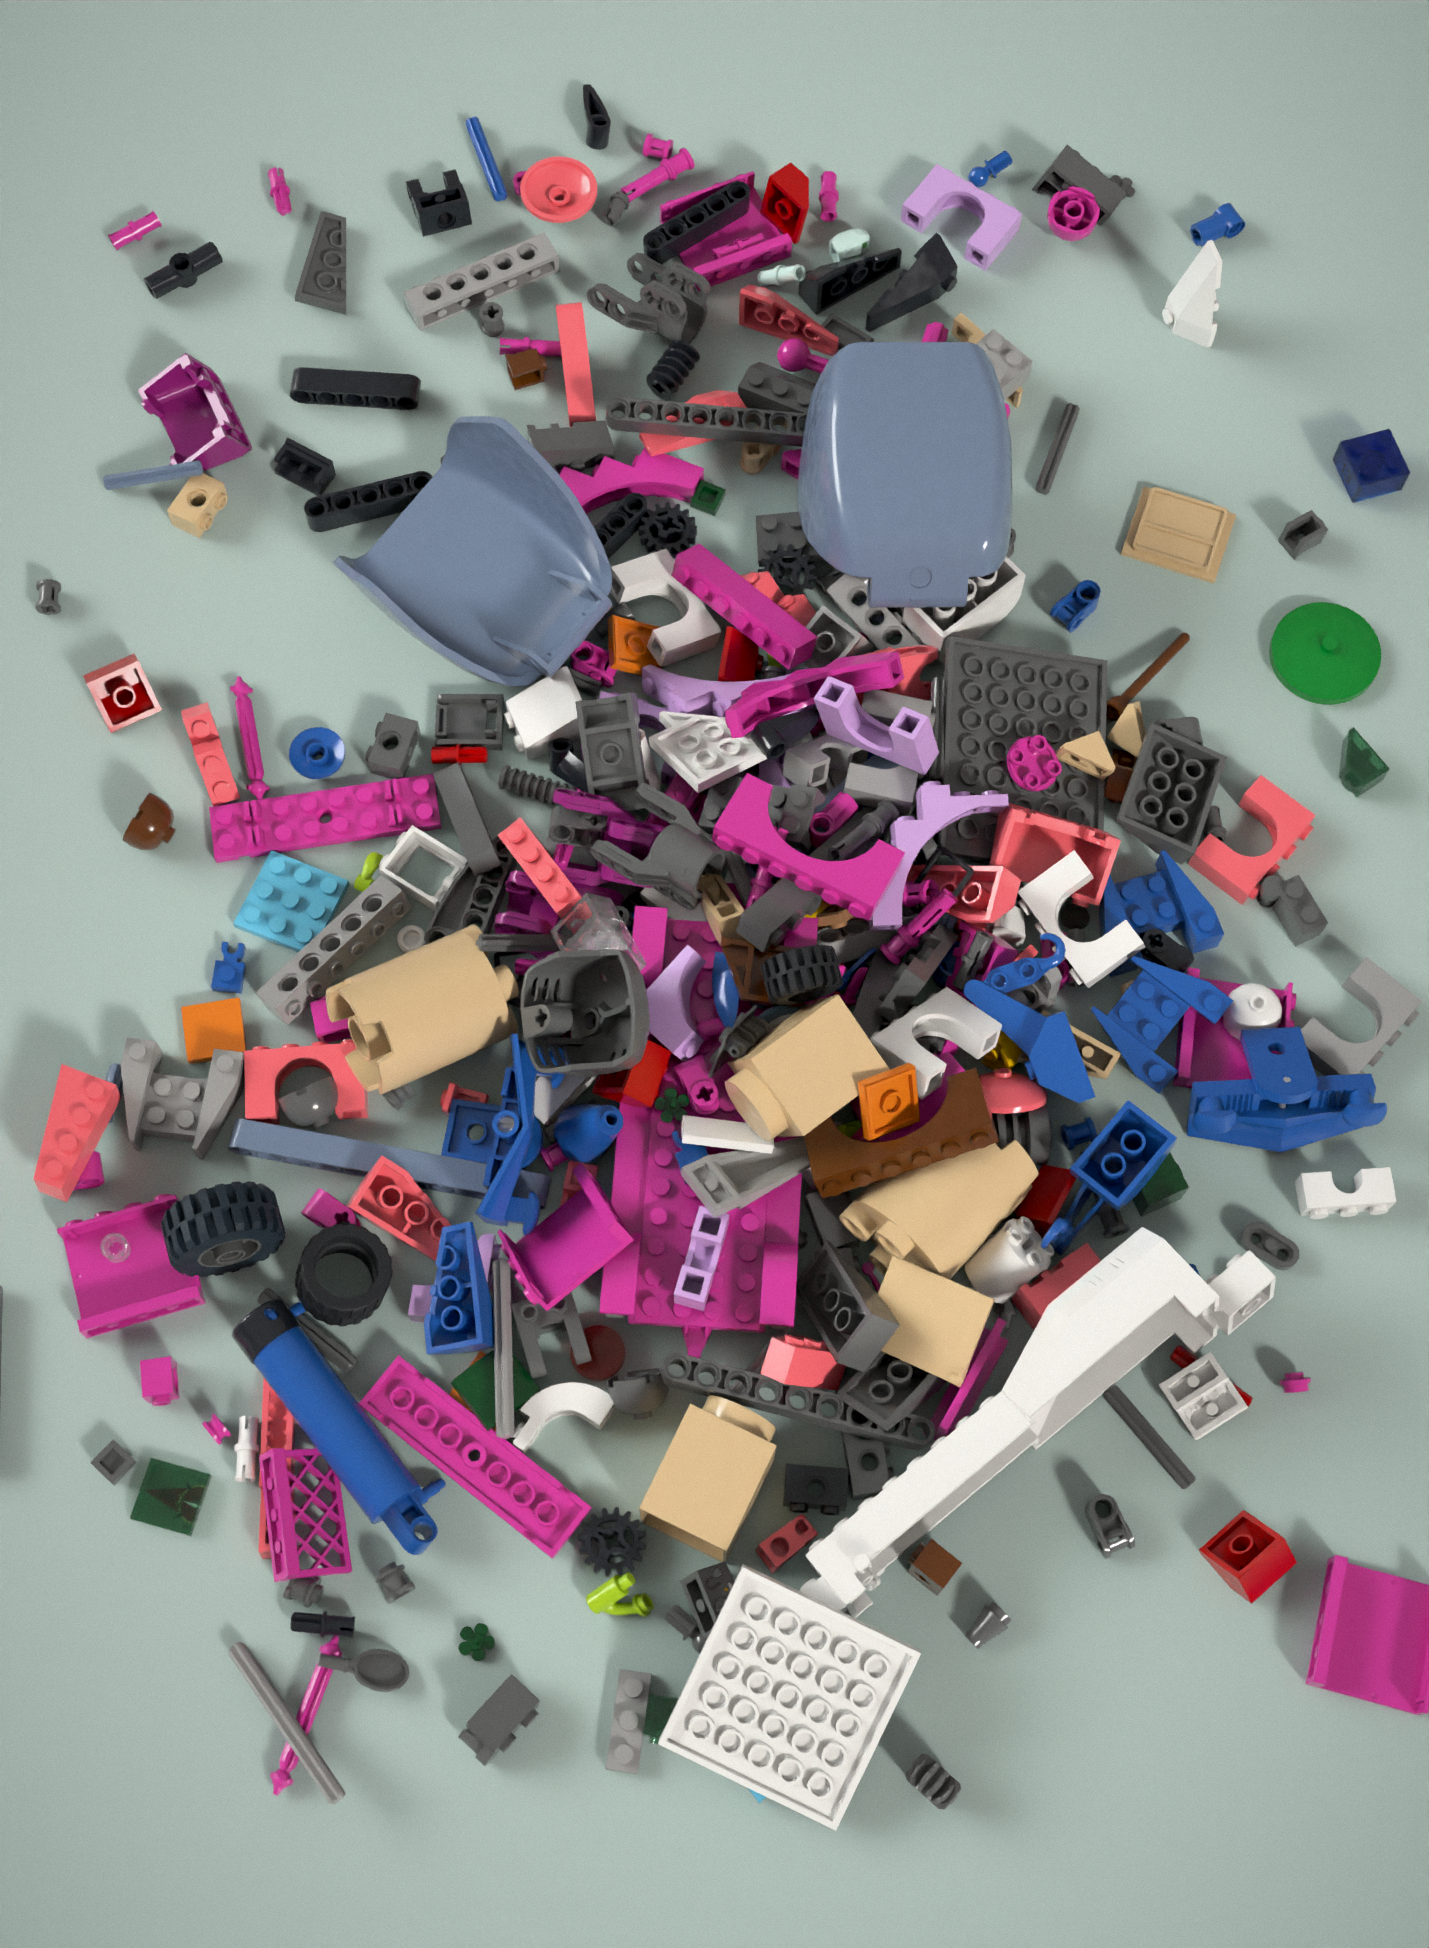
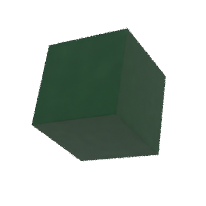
M1170 1152L1156 1173L1132 1199L1141 1217L1180 1200L1189 1188L1179 1165L1175 1162Z

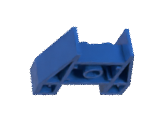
M1165 850L1160 852L1155 863L1158 872L1116 884L1113 883L1111 875H1109L1099 905L1100 938L1124 920H1127L1141 940L1145 932L1153 928L1160 929L1164 933L1181 929L1188 949L1192 954L1218 947L1224 932L1214 908ZM1141 951L1134 955L1143 958ZM1127 960L1110 972L1109 976L1111 978L1137 970L1138 967Z
M1133 956L1129 961L1142 970L1107 1015L1095 1006L1090 1011L1117 1051L1121 1053V1057L1133 1075L1157 1094H1160L1178 1072L1173 1066L1154 1053L1189 1007L1213 1025L1216 1024L1234 1000L1210 982Z

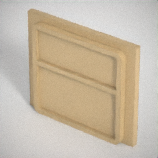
M1144 486L1135 514L1131 519V525L1121 555L1214 584L1224 552L1227 549L1226 545L1236 514L1229 513L1224 507L1162 488L1153 487L1151 489Z

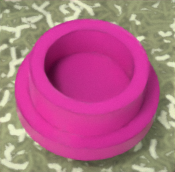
M1303 1372L1285 1373V1379L1279 1380V1384L1283 1385L1284 1393L1308 1391V1383L1311 1382V1378L1304 1377Z

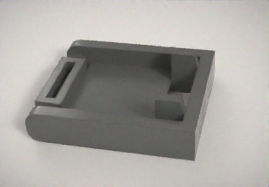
M503 694L437 695V703L440 705H436L435 747H456L457 744H461V747H486L487 750H502ZM487 713H497L496 731L495 729H487Z

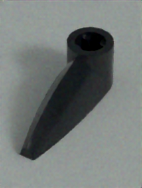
M591 84L583 85V103L588 125L586 144L592 149H605L608 146L611 120Z
M817 709L762 722L754 728L750 738L767 759H776L786 751L788 746L802 739L814 728L820 718V714Z
M557 738L549 742L550 771L565 782L588 793L585 765L574 755L573 742L566 738Z

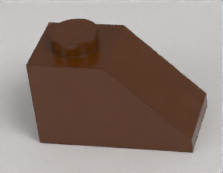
M1113 748L1111 758L1114 762L1115 770L1106 777L1104 797H1107L1113 803L1122 804L1137 757L1128 751Z

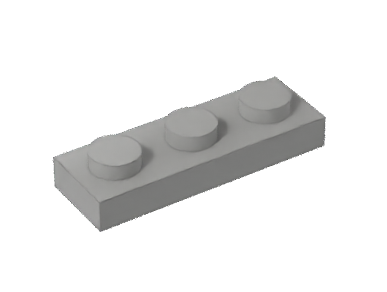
M620 1669L606 1770L638 1774L652 1677L651 1673Z

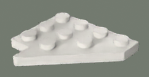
M662 711L659 713L660 722L667 729L649 737L650 747L698 793L767 759L751 740L750 735L752 731L743 737L732 738L730 729L726 725L725 717Z

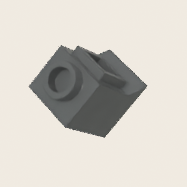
M1310 510L1288 522L1278 542L1295 560L1306 550L1321 543L1328 528ZM1302 533L1305 537L1299 541L1296 536Z

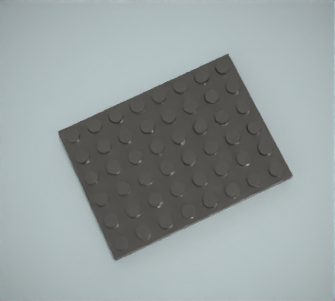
M949 636L946 639L944 777L942 778L941 785H950V796L960 791H968L970 795H981L984 791L996 790L999 791V794H1008L1009 803L1104 831L1105 779L1101 780L1058 760L1061 763L1062 771L1056 777L1055 782L1047 789L1038 792L1028 791L1018 786L1011 778L1007 768V754L1010 747L1018 739L1027 736L1034 737L1036 735L1045 737L1047 743L1054 751L1067 742L1097 731L1100 732L1106 745L1108 660ZM974 813L947 825L938 832L937 848L939 849L944 846L959 858L990 862L999 813Z

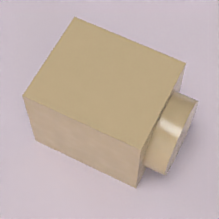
M834 995L810 1001L765 1034L743 1057H734L727 1062L735 1075L725 1082V1088L733 1105L745 1122L758 1136L769 1142L776 1136H805L859 1095V1081L890 1069L841 997Z
M708 1396L703 1409L690 1404L639 1507L641 1522L721 1562H727L774 1462L777 1445L770 1441L776 1431L775 1426L750 1409L722 1397Z

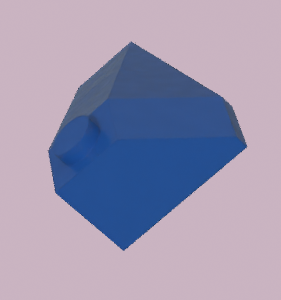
M473 1222L442 1227L435 1263L438 1266L434 1285H431L429 1294L432 1295L429 1314L426 1313L424 1320L427 1355L472 1353L494 1348L493 1305Z

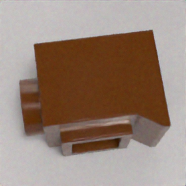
M537 349L525 350L514 355L505 354L506 367L514 390L545 382L544 371L547 370V364L544 355H539Z

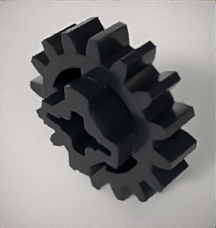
M666 502L665 508L655 504V511L647 509L646 517H641L640 541L641 545H646L648 553L653 550L657 552L667 549L670 555L675 554L677 556V554L681 553V550L685 551L690 548V545H695L697 526H695V517H689V509L680 511V504H677L674 508H670L669 502Z
M792 544L788 545L786 551L782 545H778V553L769 550L770 559H761L765 568L758 569V572L769 571L770 573L772 566H774L775 576L773 579L778 587L781 588L786 585L794 591L783 593L784 596L804 594L807 598L805 590H814L810 581L817 580L818 578L811 574V571L817 568L816 565H809L808 563L812 556L806 555L803 557L804 549L801 547L794 552V545ZM793 556L797 560L792 563H786L781 557ZM782 567L788 570L793 569V572L790 574L793 582L788 579H782L785 575ZM805 569V579L802 584L800 573Z
M615 1507L613 1514H608L607 1509L602 1508V1517L600 1518L592 1513L593 1523L591 1525L583 1523L582 1525L587 1534L578 1536V1540L585 1543V1546L579 1548L580 1554H588V1557L584 1560L585 1565L588 1566L594 1563L593 1571L595 1574L604 1569L606 1578H610L612 1571H617V1574L622 1577V1569L625 1567L633 1572V1560L638 1562L643 1560L638 1550H646L647 1547L645 1543L639 1542V1539L646 1536L645 1531L636 1530L641 1524L640 1520L637 1519L631 1522L630 1511L621 1516L619 1507ZM608 1522H616L614 1527L607 1529L600 1527ZM627 1529H629L633 1535V1547L630 1546L629 1543L625 1542L624 1536L627 1532ZM614 1536H618V1543L621 1547L613 1546L610 1550L607 1549V1542L604 1538L612 1539ZM592 1538L600 1543L601 1549L597 1557L592 1551ZM622 1556L626 1558L618 1563H609L611 1558Z

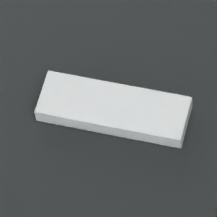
M687 1115L682 1116V1143L768 1154L773 1152L774 1139L769 1142L765 1141L747 1123Z

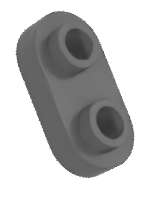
M1250 1223L1241 1233L1240 1242L1242 1247L1246 1251L1250 1250L1257 1258L1275 1269L1288 1270L1299 1259L1297 1245L1263 1223ZM1253 1235L1257 1236L1260 1244H1254L1250 1237ZM1277 1252L1285 1253L1286 1260L1279 1259Z

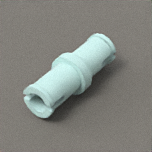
M799 264L788 267L777 265L774 269L759 271L757 278L760 286L777 285L782 287L790 282L803 281L806 274L804 267Z

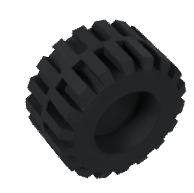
M810 945L791 949L769 958L760 966L769 1002L776 1005H792L815 1000L835 992L843 985L835 949L832 946Z

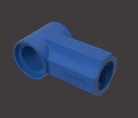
M1226 203L1216 209L1212 216L1191 225L1190 232L1196 246L1200 245L1202 247L1209 240L1215 241L1223 236H1226V238L1235 237L1244 229L1246 223L1232 204Z

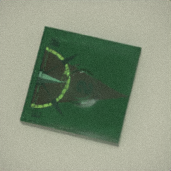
M151 1458L130 1519L191 1537L212 1475Z

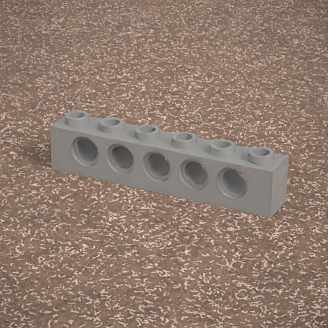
M545 232L537 236H531L521 243L508 246L502 251L490 256H484L467 266H461L455 271L443 276H437L420 286L412 287L404 292L406 306L417 327L422 331L559 272V257Z
M379 876L256 992L265 1007L286 1025H289L310 1005V1002H313L320 996L322 992L412 908L403 890L384 876Z

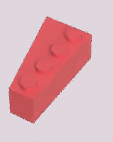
M61 1064L33 1178L39 1192L65 1202L68 1201L121 1100L116 1084Z

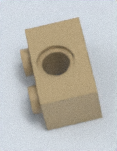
M204 473L199 476L190 477L167 510L172 525L200 538L203 532L211 527L217 512L222 510L227 503L228 495L224 483Z

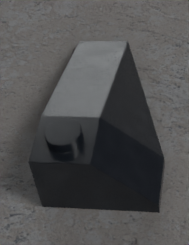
M938 233L931 237L914 255L917 261L908 271L903 269L900 272L894 289H887L867 313L865 330L871 332L939 299L946 291L950 292L955 287L958 266Z
M900 248L822 265L814 270H809L805 272L804 280L799 282L798 294L814 314L818 315L900 268L902 251Z

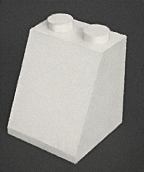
M567 666L557 670L551 678L545 677L506 701L507 712L504 713L505 721L509 729L514 728L517 736L513 737L519 752L524 751L527 760L549 753L548 744L554 739L566 738L571 740L573 744L581 741L575 702L582 701Z

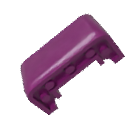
M185 353L138 389L143 400L141 401L143 408L149 414H155L161 418L176 453L170 456V465L200 461L204 472L240 458L252 450V445L222 381L210 367L191 355Z

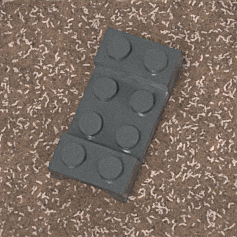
M630 692L615 697L576 701L588 793L610 797L628 812L644 809L642 803L634 795L635 790L641 783L649 785V779H646L638 728L640 716L636 693Z
M733 775L709 788L698 826L705 833L713 835L714 826L720 818L718 810L726 808L743 780L740 776ZM791 784L790 788L772 785L771 799L768 804L772 825L777 827V830L782 828L789 832L785 842L792 848L809 851L811 847L809 835L811 819L815 807L824 803L826 797L818 788Z
M941 923L938 924L934 931L928 929L920 939L919 943L923 945L919 952L913 950L893 976L897 980L894 987L888 984L878 999L882 1001V1004L876 1012L890 1022L896 1018L900 1019L959 936Z

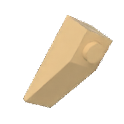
M717 874L700 876L697 889L703 893L701 894L702 901L699 903L718 943H721L722 937L746 940L735 932L741 915L745 910L722 876Z

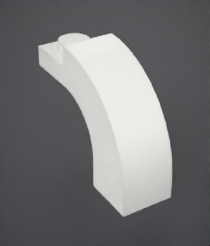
M577 1382L560 1383L543 1389L531 1397L520 1409L522 1416L528 1421L526 1423L522 1421L515 1429V1434L512 1437L515 1439L513 1446L523 1454H526L545 1425L561 1416L579 1417L601 1431L615 1410L610 1394L595 1386Z

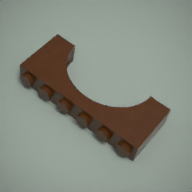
M973 1068L948 1076L947 1094L939 1111L924 1126L904 1137L876 1143L854 1140L837 1129L831 1116L807 1133L804 1139L812 1177L821 1197L836 1196L854 1188L864 1187L870 1183L895 1177L901 1173L916 1168H923L929 1164L947 1158H954L960 1154L978 1148H985L999 1142L984 1085L977 1069Z

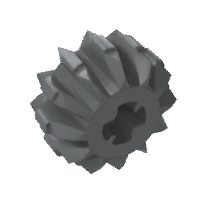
M921 1754L911 1763L910 1768L905 1774L906 1780L938 1809L945 1810L955 1801L961 1790L960 1783L928 1754Z

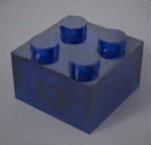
M1390 428L1341 441L1332 459L1352 503L1400 491L1410 474Z

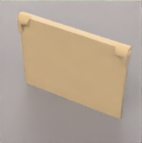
M892 1256L878 1295L888 1305L900 1326L881 1351L961 1387L995 1299L909 1261L900 1260Z

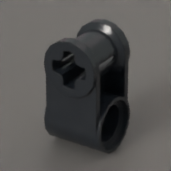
M1153 928L1145 932L1142 938L1145 948L1141 950L1142 959L1185 973L1194 962V955L1162 930ZM1151 943L1155 945L1154 948L1150 947Z

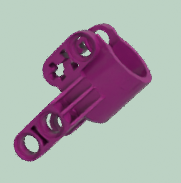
M555 788L552 801L561 804L564 808L605 816L607 824L605 829L601 831V841H609L642 862L649 854L655 839L664 829L662 825L636 821L634 815L610 797L563 788ZM597 860L595 866L569 862L567 868L562 871L570 882L590 886L612 881L639 887H652L637 885Z
M511 871L509 879L505 883L506 891L509 892L507 910L505 913H498L495 916V934H559L563 920L554 911L526 872ZM571 882L592 909L607 912L612 907L622 906L624 896L617 891ZM555 952L530 953L540 961Z

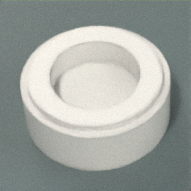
M408 925L402 928L397 936L400 950L406 954L424 946V930L416 925Z

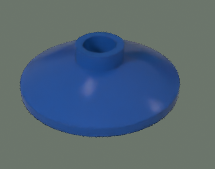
M323 727L309 728L299 733L292 741L289 748V759L294 770L303 777L323 779L333 775L340 769L345 759V746L340 736L334 731ZM316 755H323L322 759L314 760Z

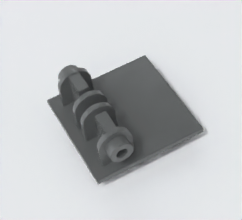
M756 1005L746 1014L744 1012L740 1013L733 1027L727 1026L721 1033L718 1041L722 1044L709 1061L712 1064L708 1075L709 1078L731 1057H743L767 1033V1021L754 1015L757 1009Z

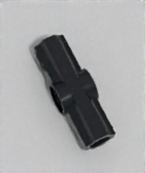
M208 242L189 254H174L169 260V265L145 277L143 280L153 298L158 299L178 287L188 288L193 286L197 281V276L223 262V259L214 243Z

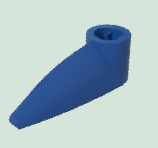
M715 951L712 972L714 1002L724 1027L729 1026L732 1028L737 1019L740 998L724 953Z

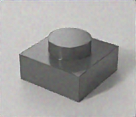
M112 1440L90 1463L115 1486L137 1462L116 1441Z

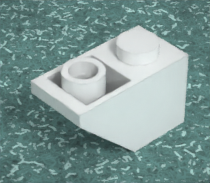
M1014 906V908L993 923H986L985 930L1003 939L1012 947H1022L1026 937L1023 909Z

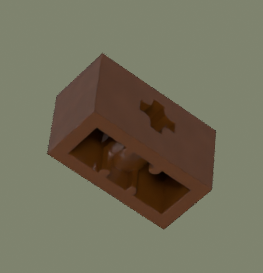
M931 1539L927 1545L921 1542L907 1561L911 1564V1567L907 1573L938 1596L962 1562Z

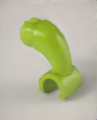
M372 852L367 856L362 874H359L354 882L356 890L363 892L375 881V879H372V876L379 868L380 862L384 857L382 854Z

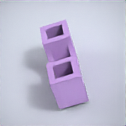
M699 1206L691 1233L687 1257L684 1265L681 1267L674 1291V1303L704 1311L728 1229L729 1214L724 1213L714 1218L707 1208Z

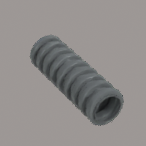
M509 765L502 769L498 781L499 789L504 790L507 788L508 792H513L514 790L517 795L524 793V797L532 796L533 800L540 798L541 802L545 803L548 801L549 805L557 804V806H561V804L552 801L555 788L577 791V788L574 786L570 788L566 783L560 785V781L552 782L550 778L544 780V776L539 775L536 777L534 773L528 775L525 770L519 772V768L512 770Z

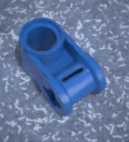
M1092 580L1080 582L1053 606L1049 613L1052 618L1057 617L1067 626L1066 630L1069 633L1073 632L1097 608L1101 592L1100 586ZM1082 595H1088L1092 599H1084Z

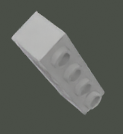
M844 574L826 590L834 603L858 630L868 637L867 640L876 650L888 647L894 649L923 645V642L916 633L912 632L910 634L903 627L905 626L903 618L897 612L892 614L886 607L869 608L868 598L863 605L856 606L853 604L858 596L867 597V578ZM881 615L885 617L880 625L875 626L871 624L875 616ZM892 636H902V640L898 645L888 644Z

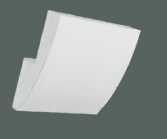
M1211 1351L1159 1384L1196 1441L1249 1408Z

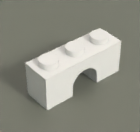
M1391 1168L1360 1169L1353 1177L1354 1193H1344L1338 1190L1333 1183L1331 1171L1301 1173L1295 1181L1300 1216L1310 1215L1311 1219H1322L1328 1217L1329 1214L1340 1213L1341 1217L1355 1216L1358 1212L1369 1211L1370 1215L1387 1213L1397 1202Z

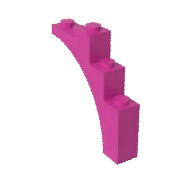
M644 447L642 453L635 456L632 466L604 456L601 464H597L594 467L592 476L564 466L560 477L574 493L587 515L604 505L622 500L630 493H640L644 497L674 498L690 503L700 481H704V468L665 453L651 457Z
M893 651L841 657L835 659L826 667L795 670L783 680L751 684L741 692L742 698L725 710V721L730 729L731 737H743L762 722L815 704L814 697L828 676L852 685L855 693L893 688L904 679L899 652Z

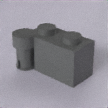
M1274 875L1264 879L1260 886L1257 900L1260 901L1262 899L1260 905L1263 907L1273 906V911L1295 947L1322 933L1328 921L1299 875L1286 881Z
M511 1674L466 1723L467 1729L464 1728L458 1738L477 1754L475 1758L482 1765L486 1766L500 1750L503 1753L506 1752L515 1742L517 1737L514 1733L521 1725L527 1728L539 1715L536 1709L540 1700Z

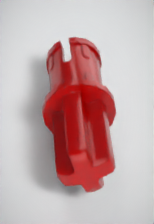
M457 744L456 747L433 746L431 749L432 764H455L459 762L460 766L462 763H486L488 761V750L486 747H461V744Z

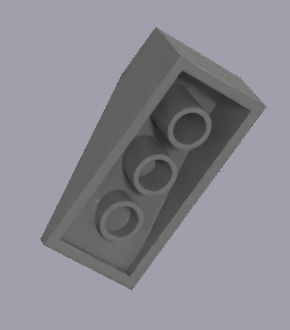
M826 1240L797 1280L796 1294L835 1361L865 1372L888 1340L894 1335L900 1324L888 1305L837 1248Z
M880 1351L865 1372L858 1371L837 1393V1397L888 1431L938 1392L948 1381Z

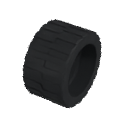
M336 1224L320 1230L317 1235H314L309 1240L308 1245L305 1246L296 1271L295 1288L303 1308L316 1320L323 1321L331 1326L355 1325L364 1319H368L381 1305L392 1278V1259L389 1256L388 1248L375 1233H371L367 1228L355 1226V1224ZM334 1253H346L357 1257L370 1271L372 1283L369 1290L360 1296L352 1298L332 1295L319 1284L316 1278L315 1267L318 1261Z

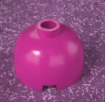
M1075 186L1068 187V190L1056 192L1050 200L1047 212L1049 228L1054 235L1062 240L1070 242L1082 240L1089 236L1097 225L1100 208L1095 201V196L1088 190Z

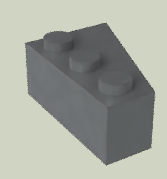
M1068 144L1032 188L1036 193L1042 190L1051 196H1054L1058 191L1068 190V187L1072 186L1088 190L1095 196V201L1100 208L1097 221L1099 226L1111 216L1127 194L1117 183L1111 181L1096 166L1089 163L1078 151L1072 149Z
M606 421L574 422L573 427L560 428L559 424L555 423L550 424V428L536 429L535 425H526L528 442L559 475L564 466L582 472L584 469L595 467L597 464L600 465L604 456L615 460L614 445Z

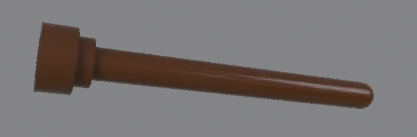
M1181 633L1121 696L1111 697L1107 701L1106 716L1111 720L1118 721L1129 702L1190 640L1189 634Z

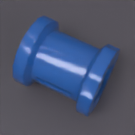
M1090 1117L1084 1118V1122L1071 1126L1064 1124L1060 1127L1061 1136L1068 1151L1073 1150L1076 1145L1089 1141L1092 1143L1097 1137L1095 1125Z

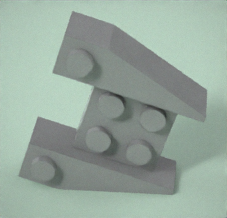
M127 1037L121 1061V1074L129 1141L136 1151H141L144 1136L194 1142L192 1149L199 1159H204L244 1091V1053L214 1049L207 1080L159 1074L163 1052L156 1041Z

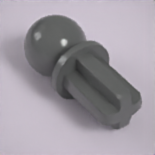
M678 1605L673 1606L667 1613L665 1620L684 1636L682 1638L684 1641L689 1636L692 1639L693 1648L700 1654L706 1641L697 1627V1622Z

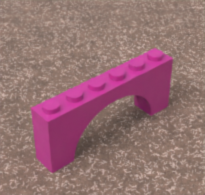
M747 773L716 822L712 841L721 849L731 850L742 856L745 861L768 869L774 876L784 877L794 882L798 888L821 896L827 903L837 904L847 909L851 915L870 921L900 869L905 852L878 839L876 844L866 853L849 860L825 861L802 854L788 845L779 836L771 823L768 804L771 799L773 786Z

